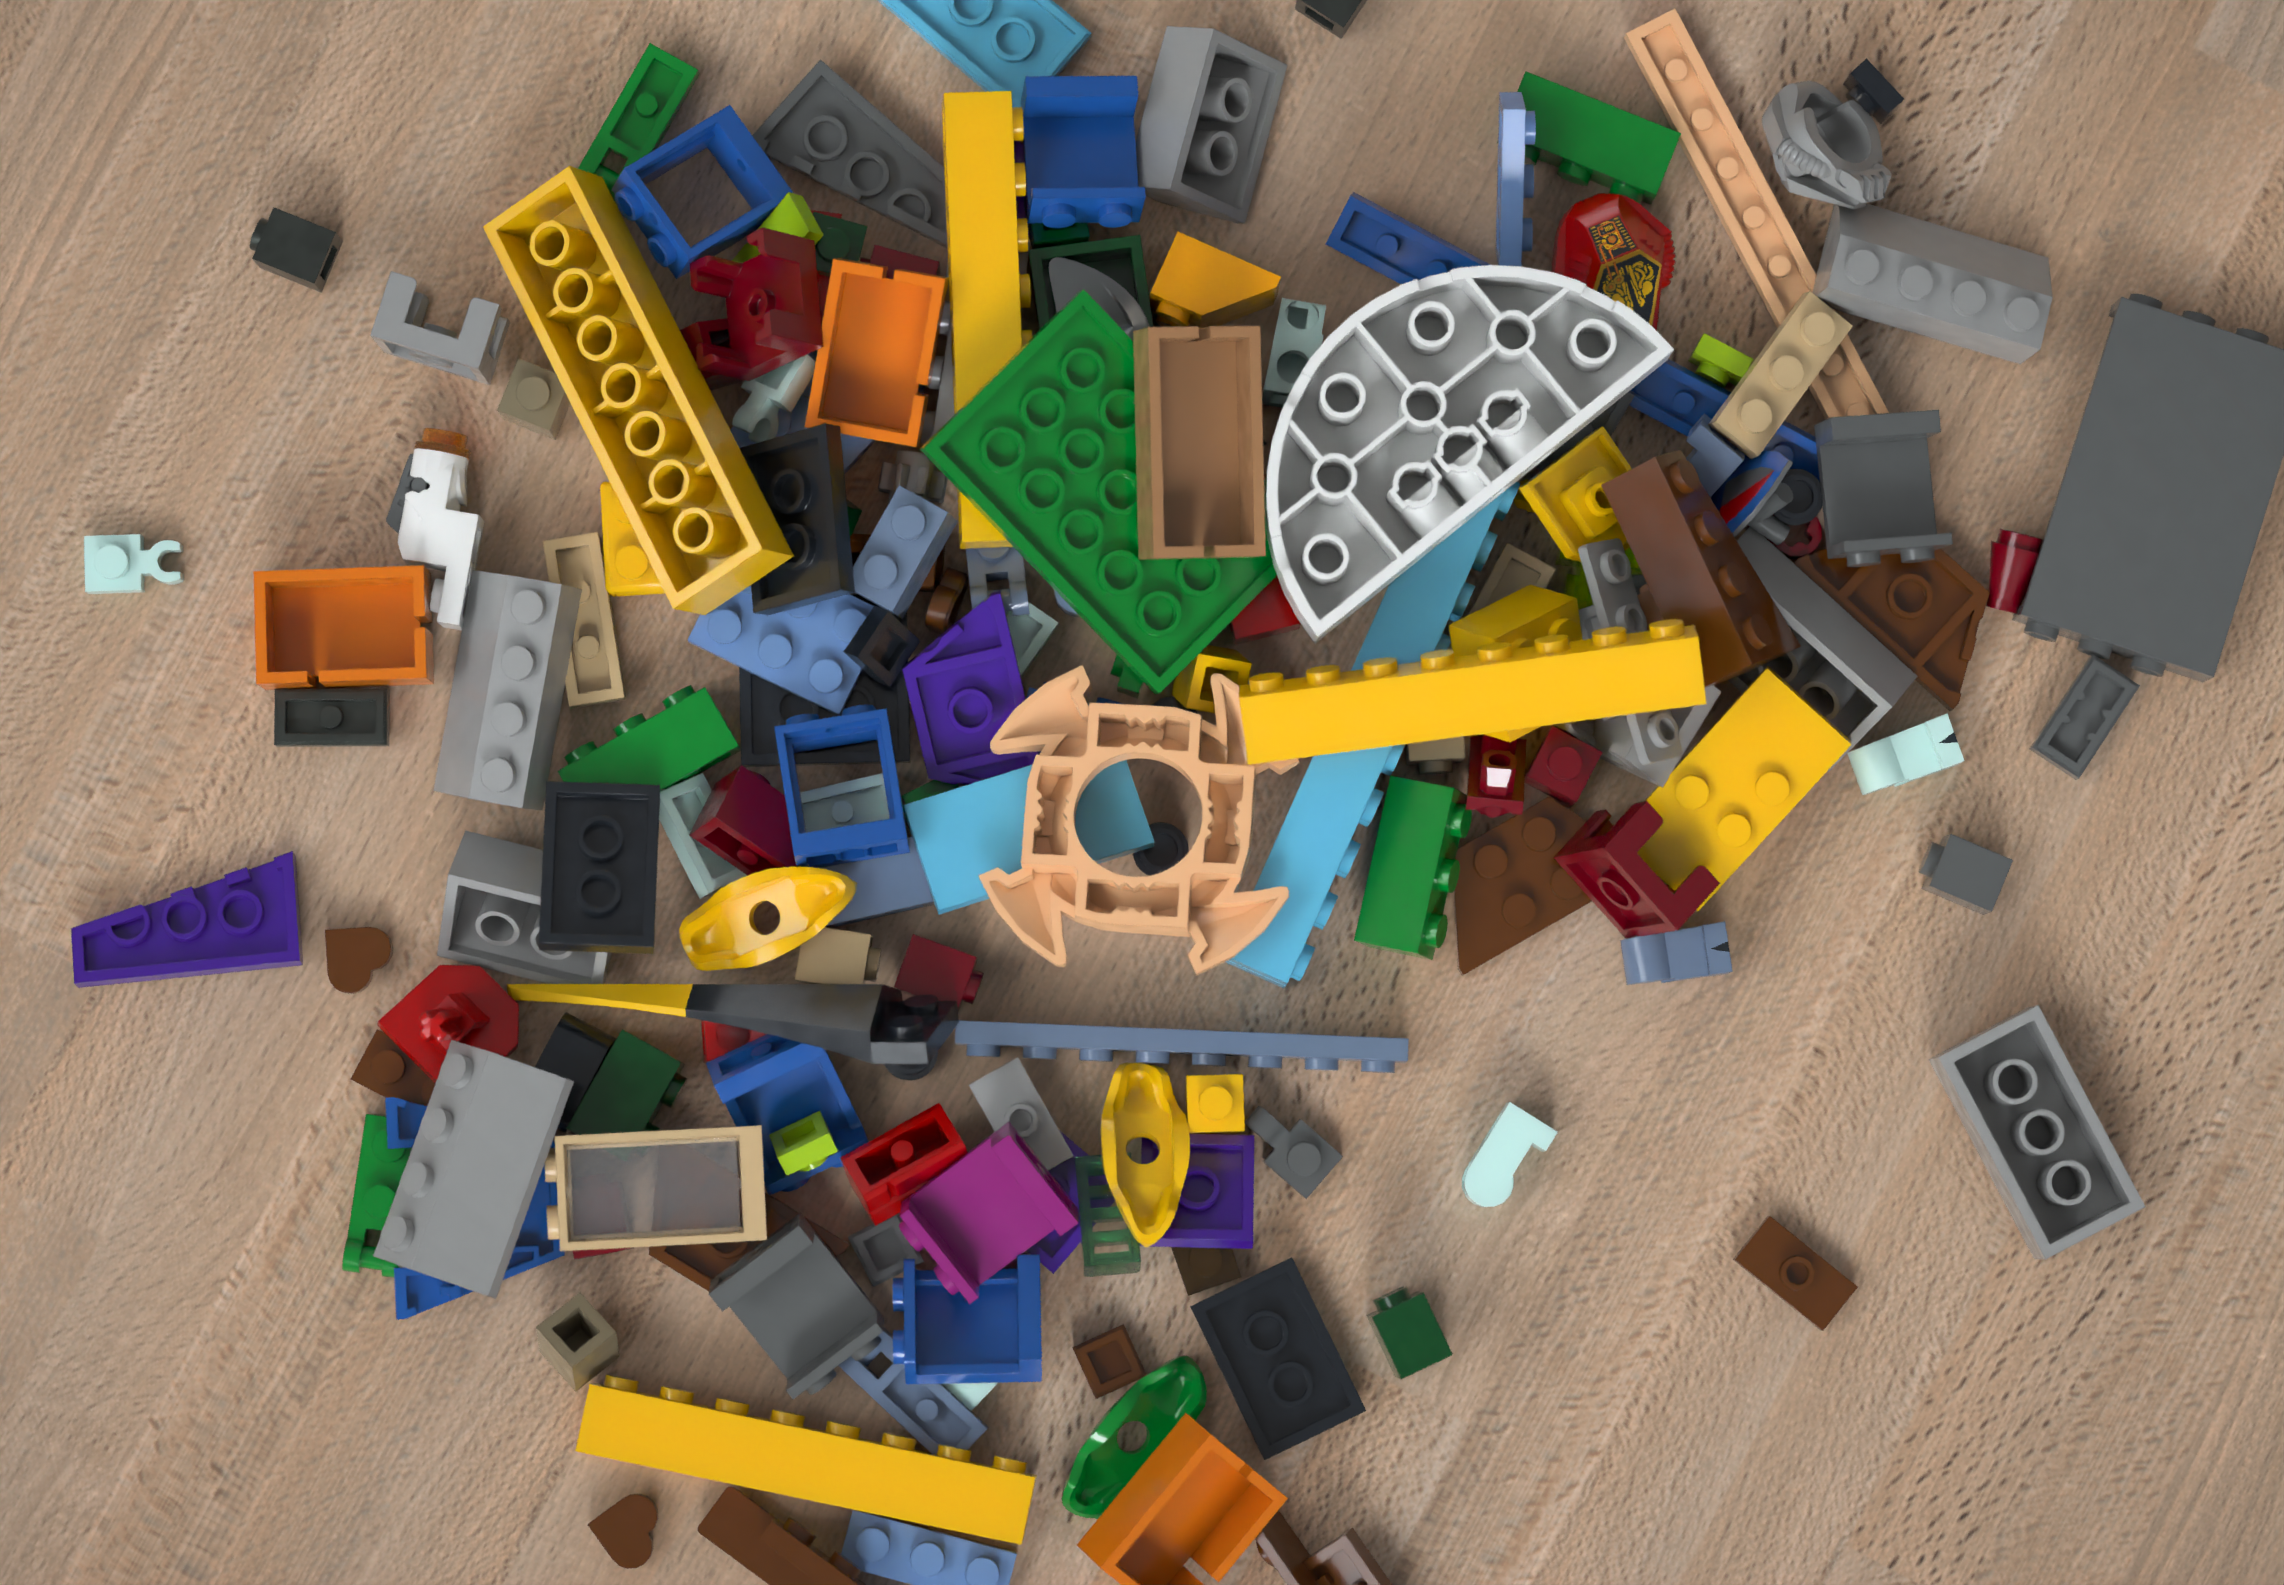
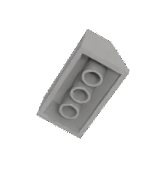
M1834 204L1812 292L1832 309L2018 364H2022L2041 349L2053 298L2048 257L1870 204L1857 209Z
M1749 527L1737 542L1801 647L1728 681L1743 693L1767 666L1785 680L1852 742V745L1828 770L1829 772L1894 706L1918 676L1771 542Z
M472 571L433 791L468 799L543 811L546 781L549 778L582 589L505 574Z
M451 1040L373 1256L496 1299L574 1081L493 1052Z

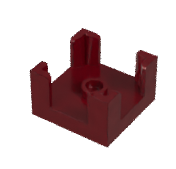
M761 228L747 235V243L758 246L760 255L743 263L708 255L689 264L691 287L693 290L726 298L730 349L703 342L697 344L698 370L751 381L823 347L814 240Z
M1648 801L1632 805L1614 826L1609 821L1612 815L1606 809L1595 811L1553 858L1626 939L1678 931L1720 884L1719 881L1705 866L1700 865L1674 891L1639 856L1637 852L1663 824L1662 817Z

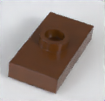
M1771 1216L1765 1218L1733 1258L1737 1264L1820 1331L1827 1327L1858 1288Z

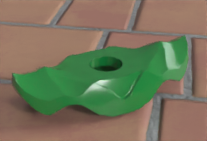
M1182 1355L1167 1361L1136 1382L1103 1415L1079 1450L1065 1482L1061 1499L1066 1510L1084 1518L1098 1519L1184 1414L1187 1413L1196 1421L1207 1402V1387L1203 1373L1193 1358ZM1131 1421L1143 1423L1147 1431L1144 1444L1134 1451L1122 1450L1117 1442L1120 1428Z

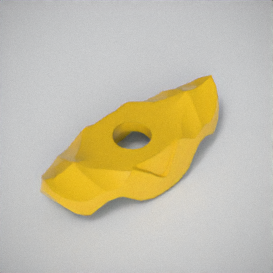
M814 867L772 868L750 874L722 887L703 905L686 916L679 928L681 943L692 966L701 971L749 968L774 960L814 937L843 911L856 893L857 882L842 873ZM765 901L773 903L780 913V923L771 934L761 933L754 924V912L758 905Z
M1126 1062L1120 1064L1115 1070L1104 1103L1100 1129L1102 1141L1101 1158L1109 1188L1125 1223L1135 1240L1147 1248L1155 1244L1165 1234L1176 1214L1189 1165V1126L1186 1116L1177 1104L1168 1073L1162 1067L1153 1064ZM1140 1137L1152 1140L1159 1149L1158 1157L1149 1164H1138L1132 1161L1126 1152V1147L1130 1141Z

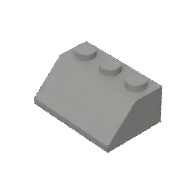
M1167 26L1136 138L1139 187H1145V195L1163 204L1234 223L1245 224L1287 64L1214 28Z
M465 831L448 873L437 956L548 984H604L612 953L539 950L543 850Z

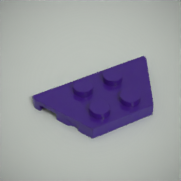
M1001 591L992 592L902 668L929 779L950 784L960 783L969 785L1032 765L1035 756L1039 755V751L999 755L994 754L990 748L992 738L1013 710L1026 700Z

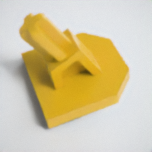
M1603 426L1591 432L1533 478L1519 482L1521 484L1514 498L1516 507L1536 513L1567 559L1581 562L1578 548L1588 543L1619 538L1622 541L1624 551L1630 547L1601 485L1632 468Z

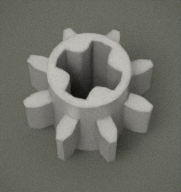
M897 451L895 464L882 463L878 488L879 492L890 493L888 504L899 485L929 502L943 503L948 478L942 472H936L937 467L925 454L912 451Z

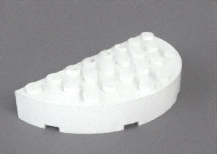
M1484 265L1451 269L1450 272L1402 284L1375 298L1352 314L1327 337L1311 356L1293 385L1281 410L1275 429L1265 477V522L1273 566L1285 597L1298 621L1313 642L1316 644L1665 363L1674 351L1670 344L1654 327L1618 300L1615 302L1606 295L1586 287V284L1581 281L1550 271L1521 266Z

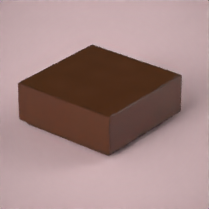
M1124 1324L1072 1347L1095 1399L1147 1375Z

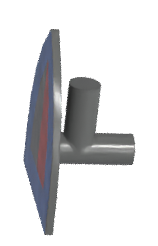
M1764 450L1756 458L1750 459L1748 456L1745 457L1743 462L1711 496V500L1734 537L1746 525L1776 545L1781 544L1788 536L1790 527L1773 516L1774 513L1793 500L1791 488L1787 484L1781 483L1793 462L1782 453Z

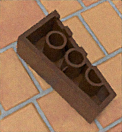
M1681 450L1656 456L1601 485L1663 619L1683 620L1684 626H1695L1699 638L1704 688L1746 674L1801 647L1700 482L1696 469L1686 459Z

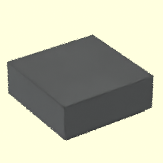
M900 1213L877 1226L872 1224L848 1236L873 1287L904 1272V1259H915V1266L924 1262L920 1252L910 1245L899 1228L898 1224L903 1221Z

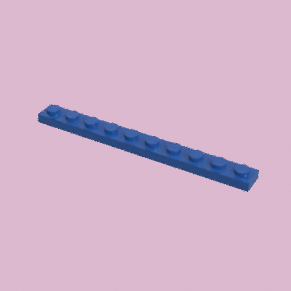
M1355 192L1350 195L1326 242V245L1401 285L1416 279L1420 280L1428 276L1450 272L1451 269L1491 265ZM1668 359L1630 390L1635 393V396L1629 406L1688 436L1690 429L1704 413L1711 419L1715 416L1731 392ZM1784 421L1764 450L1782 453L1793 462L1790 469L1808 471L1820 482L1815 436Z

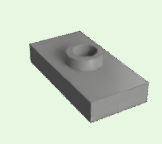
M1018 1057L969 1084L994 1131H997L1010 1121L1048 1171L1073 1157L1071 1150Z

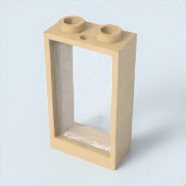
M762 1125L555 1136V1148H550L545 1161L546 1183L557 1182L558 1205H547L548 1240L559 1239L560 1251L767 1240ZM736 1141H738L740 1178H738ZM740 1189H741V1207H742V1226H740V1209H739V1190H740Z

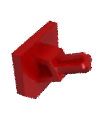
M439 965L378 1021V1026L436 1084L451 1040L509 1057L518 1048L519 1005L481 966Z

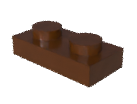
M378 1029L351 1077V1080L385 1098L395 1097L428 1106L435 1087V1083L383 1031Z

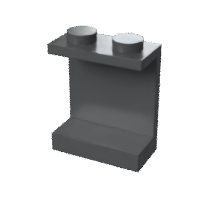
M1939 410L1831 417L1814 425L1828 559L1847 558V567H1861L1880 564L1881 555L1900 553L1901 563L1934 560L1935 550L1953 544L1952 533L1937 534L1927 438L1941 432Z
M801 1212L767 1237V1240H763L714 1277L710 1282V1297L722 1312L728 1307L732 1309L787 1378L786 1391L792 1399L805 1390L810 1395L817 1393L835 1378L837 1373L834 1371V1368L850 1356L855 1361L862 1359L882 1341L879 1334L884 1330V1316Z

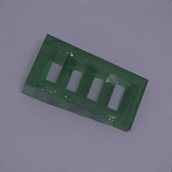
M1128 1152L1127 1155L1132 1160L1131 1152ZM1101 1155L1075 1157L1084 1276L1094 1277L1140 1272V1244L1135 1240L1126 1223L1125 1229L1093 1232V1223L1124 1221L1117 1206L1091 1208L1090 1200L1114 1198L1108 1184L1089 1186L1088 1177L1105 1175ZM1127 1246V1251L1095 1254L1094 1247Z

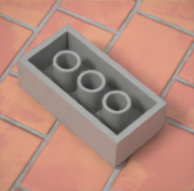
M2039 1005L2028 1007L1929 1059L2034 1259L2046 1260L2145 1208L2139 1193Z

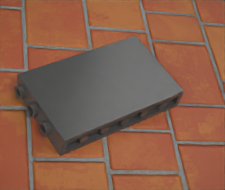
M2133 293L2130 294L2129 299L2121 297L2111 306L2109 316L2113 317L2109 334L2023 605L2019 607L2017 614L2014 613L2012 620L2025 624V634L2041 640L2056 642L2059 635L2079 642L2077 650L2090 656L2095 655L2101 659H2109L2111 653L2132 659L2130 667L2148 675L2163 677L2166 670L2205 682L2215 675L2284 456V349L2269 345V337L2260 332L2237 328L2236 332L2232 333L2214 327L2216 320L2210 316L2194 311H2184L2182 316L2161 310L2163 305L2161 301L2146 295Z

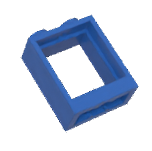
M730 105L625 167L612 188L615 194V202L622 215L631 222L635 221L648 239V248L653 258L661 266L668 267L676 279L690 272V263L704 256H716L747 237V235L755 232L788 192L793 193ZM708 148L752 210L690 247L646 187V184Z
M856 705L844 709L842 716L820 719L817 714H800L788 718L786 725L774 726L792 846L797 867L819 868L910 853L887 709L875 710L873 705ZM877 740L890 819L806 832L794 753Z

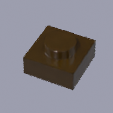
M1171 1247L1188 1296L1241 1278L1232 1248Z

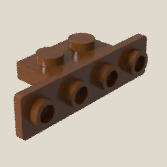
M729 1486L724 1490L698 1526V1532L769 1585H866L858 1579L862 1570L848 1558L837 1551H834L832 1556L828 1557L812 1545L816 1536L802 1524L791 1517L785 1523H782L733 1486Z
M1277 1511L1255 1538L1261 1557L1267 1564L1276 1568L1287 1585H1392L1353 1528L1310 1555L1280 1511Z

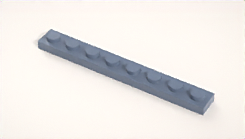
M959 1020L955 1028V1044L967 1045L966 1056L1000 1057L1001 1047L1023 1048V1058L1057 1059V1049L1079 1050V1060L1098 1062H1113V1051L1136 1052L1135 1062L1148 1064H1169L1170 1054H1192V1065L1226 1066V1056L1249 1057L1248 1067L1282 1068V1058L1305 1059L1306 1070L1338 1071L1339 1060L1361 1061V1072L1395 1073V1063H1405L1408 1061L1409 1038Z

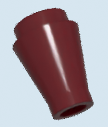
M2005 529L1999 530L1997 542L1991 541L1990 593L1986 604L1987 607L2015 614L2018 613L2019 607L2026 595L2043 539Z

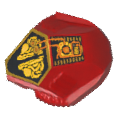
M1598 193L1574 203L1560 220L1555 234L1551 272L1581 281L1586 284V287L1606 295L1615 302L1618 300L1632 309L1657 331L1661 292L1663 288L1671 284L1670 279L1673 277L1672 272H1674V265L1676 264L1674 260L1676 257L1674 253L1675 246H1672L1674 241L1671 239L1672 232L1635 200L1620 194Z

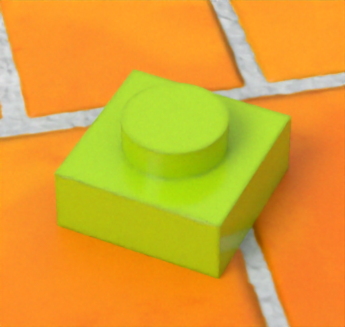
M1704 333L1688 361L1698 366L1696 374L1725 388L1728 382L1735 386L1739 383L1749 369L1753 358Z
M821 1111L769 1134L777 1158L786 1176L796 1171L804 1172L815 1169L822 1165L828 1156L838 1152Z

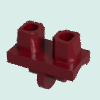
M1485 734L1470 736L1466 810H1476L1491 818H1496L1509 812L1522 815L1527 739H1516L1512 742H1507Z

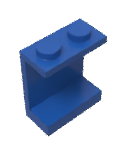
M1025 76L1020 103L1023 109V152L1026 172L1028 223H1043L1050 228H1065L1074 223H1099L1104 227L1117 228L1126 226L1131 222H1140L1146 195L1145 187H1139L1134 126V114L1139 96L1137 76Z

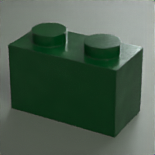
M622 1029L566 1129L577 1135L659 1131L660 1128L652 1124L662 1104L672 1108L687 1082V1078L680 1075L685 1064ZM651 1146L602 1149L625 1162H630L635 1153L644 1157Z
M1402 1286L1373 1300L1377 1310L1366 1316L1395 1377L1403 1379L1453 1355L1424 1292L1416 1291L1410 1294L1408 1288Z

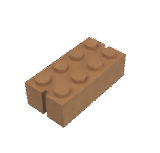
M1199 326L1146 327L1133 331L1139 560L1266 556L1260 326H1209L1199 329Z

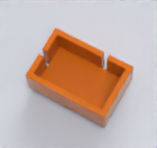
M835 258L832 262L822 321L823 347L817 351L805 428L827 423L840 426L841 434L917 447L921 444L929 394L919 393L918 389L919 384L927 386L932 380L949 277L896 269L893 279L886 278L887 266Z
M424 565L253 571L256 684L263 689H316V677H319V682L327 688L434 684L433 634L426 627H421V623H432V612L430 611L432 594L431 572Z
M1185 1413L1078 1542L1077 1546L1121 1585H1204L1183 1566L1190 1557L1210 1576L1220 1582L1288 1498L1191 1416Z

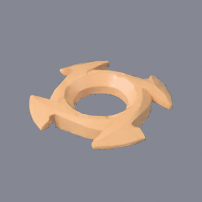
M1083 665L1045 683L1017 706L990 741V748L994 754L1041 751V753L1035 756L1027 781L1021 855L1022 869L1007 874L997 867L978 875L994 909L1023 944L1055 966L1065 967L1067 965L1063 930L1064 915L1077 923L1105 931L1190 937L1194 947L1189 952L1188 959L1197 976L1235 957L1268 928L1289 899V889L1284 886L1246 892H1237L1243 881L1251 854L1256 775L1268 768L1282 775L1299 764V760L1296 758L1248 765L1239 703V686L1222 674H1213L1210 680L1215 705L1216 726L1203 720L1200 714L1176 707L1090 702L1088 705L1086 698L1091 692L1092 687ZM1129 759H1152L1168 764L1181 772L1195 788L1202 805L1200 832L1188 854L1173 867L1150 876L1132 877L1120 875L1100 866L1084 850L1076 833V809L1086 786L1105 768Z

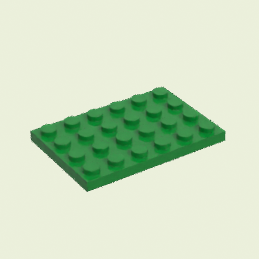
M1084 289L1078 291L920 448L934 465L1154 694H1160L1277 576L1268 544L1266 522V556L1139 560L1133 340ZM1264 480V498H1265V480Z

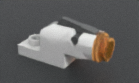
M424 428L421 441H415L414 454H410L407 459L386 522L399 534V549L403 560L408 565H424L429 569L446 571L444 580L435 579L431 594L430 611L438 613L437 622L442 627L462 630L472 571L476 570L484 520L478 514L460 512L461 506H467V468L471 451L466 449L468 436L447 430Z

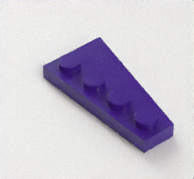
M291 851L274 857V861L248 870L246 867L225 874V878L197 888L191 886L171 893L169 898L146 906L139 904L71 928L74 984L78 988L302 966L303 954L295 854Z

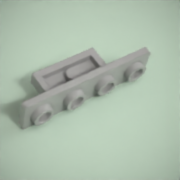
M1619 538L1580 546L1578 552L1594 604L1579 610L1583 640L1592 639L1593 631L1608 627H1624L1627 634L1648 631L1646 617L1641 609L1632 579L1631 565L1625 554L1622 541ZM1671 709L1626 715L1639 762L1642 765L1682 756L1683 750L1679 740L1678 726L1672 716ZM1624 715L1603 718V721L1618 718Z

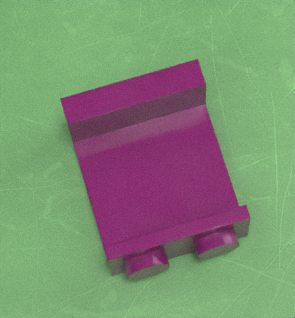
M1009 1121L903 1200L900 1209V1217L903 1221L898 1225L906 1240L915 1250L919 1252L925 1247L938 1265L933 1269L946 1290L952 1295L960 1291L968 1303L971 1304L979 1298V1285L1016 1259L1017 1255L1024 1253L1054 1229L1062 1236L1079 1223V1209Z

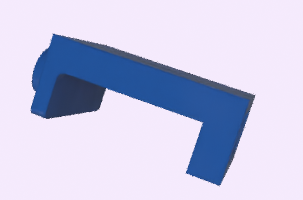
M766 1034L706 1063L713 1085L722 1103H725L736 1127L762 1125L764 1187L768 1195H773L779 1191L789 1192L796 1190L806 1184L811 1176L830 1167H843L840 1157L869 1142L864 1127L826 1049ZM821 1111L838 1152L828 1156L827 1160L815 1169L804 1172L796 1171L786 1176L777 1158L769 1134Z
M1040 1254L1017 1255V1269H1001L979 1285V1298L971 1304L968 1303L960 1291L955 1295L950 1294L939 1281L934 1270H917L915 1268V1259H904V1278H893V1312H904V1330H893V1364H904L906 1384L1042 1382Z

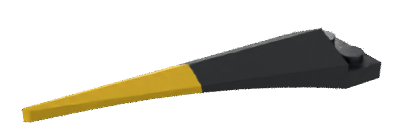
M507 984L508 994L514 1000L608 1006L689 1017L783 1037L872 1064H929L959 1023L957 1001H938L936 996L927 994L912 996L903 1001L902 990L884 984Z

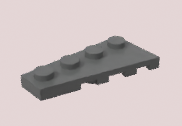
M820 59L752 135L768 157L947 248L944 167Z

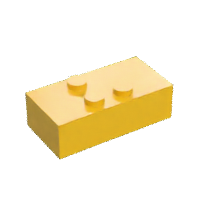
M1767 666L1676 765L1663 788L1657 786L1644 800L1648 801L1662 817L1663 824L1637 853L1674 891L1697 866H1705L1720 884L1696 910L1699 911L1852 745L1851 740L1775 671Z

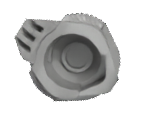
M1813 81L1789 84L1775 95L1762 115V125L1774 159L1776 172H1778L1782 184L1790 193L1851 209L1866 207L1867 202L1885 198V192L1892 174L1887 167L1881 165L1883 157L1879 132L1872 117L1855 100L1842 103L1827 88Z

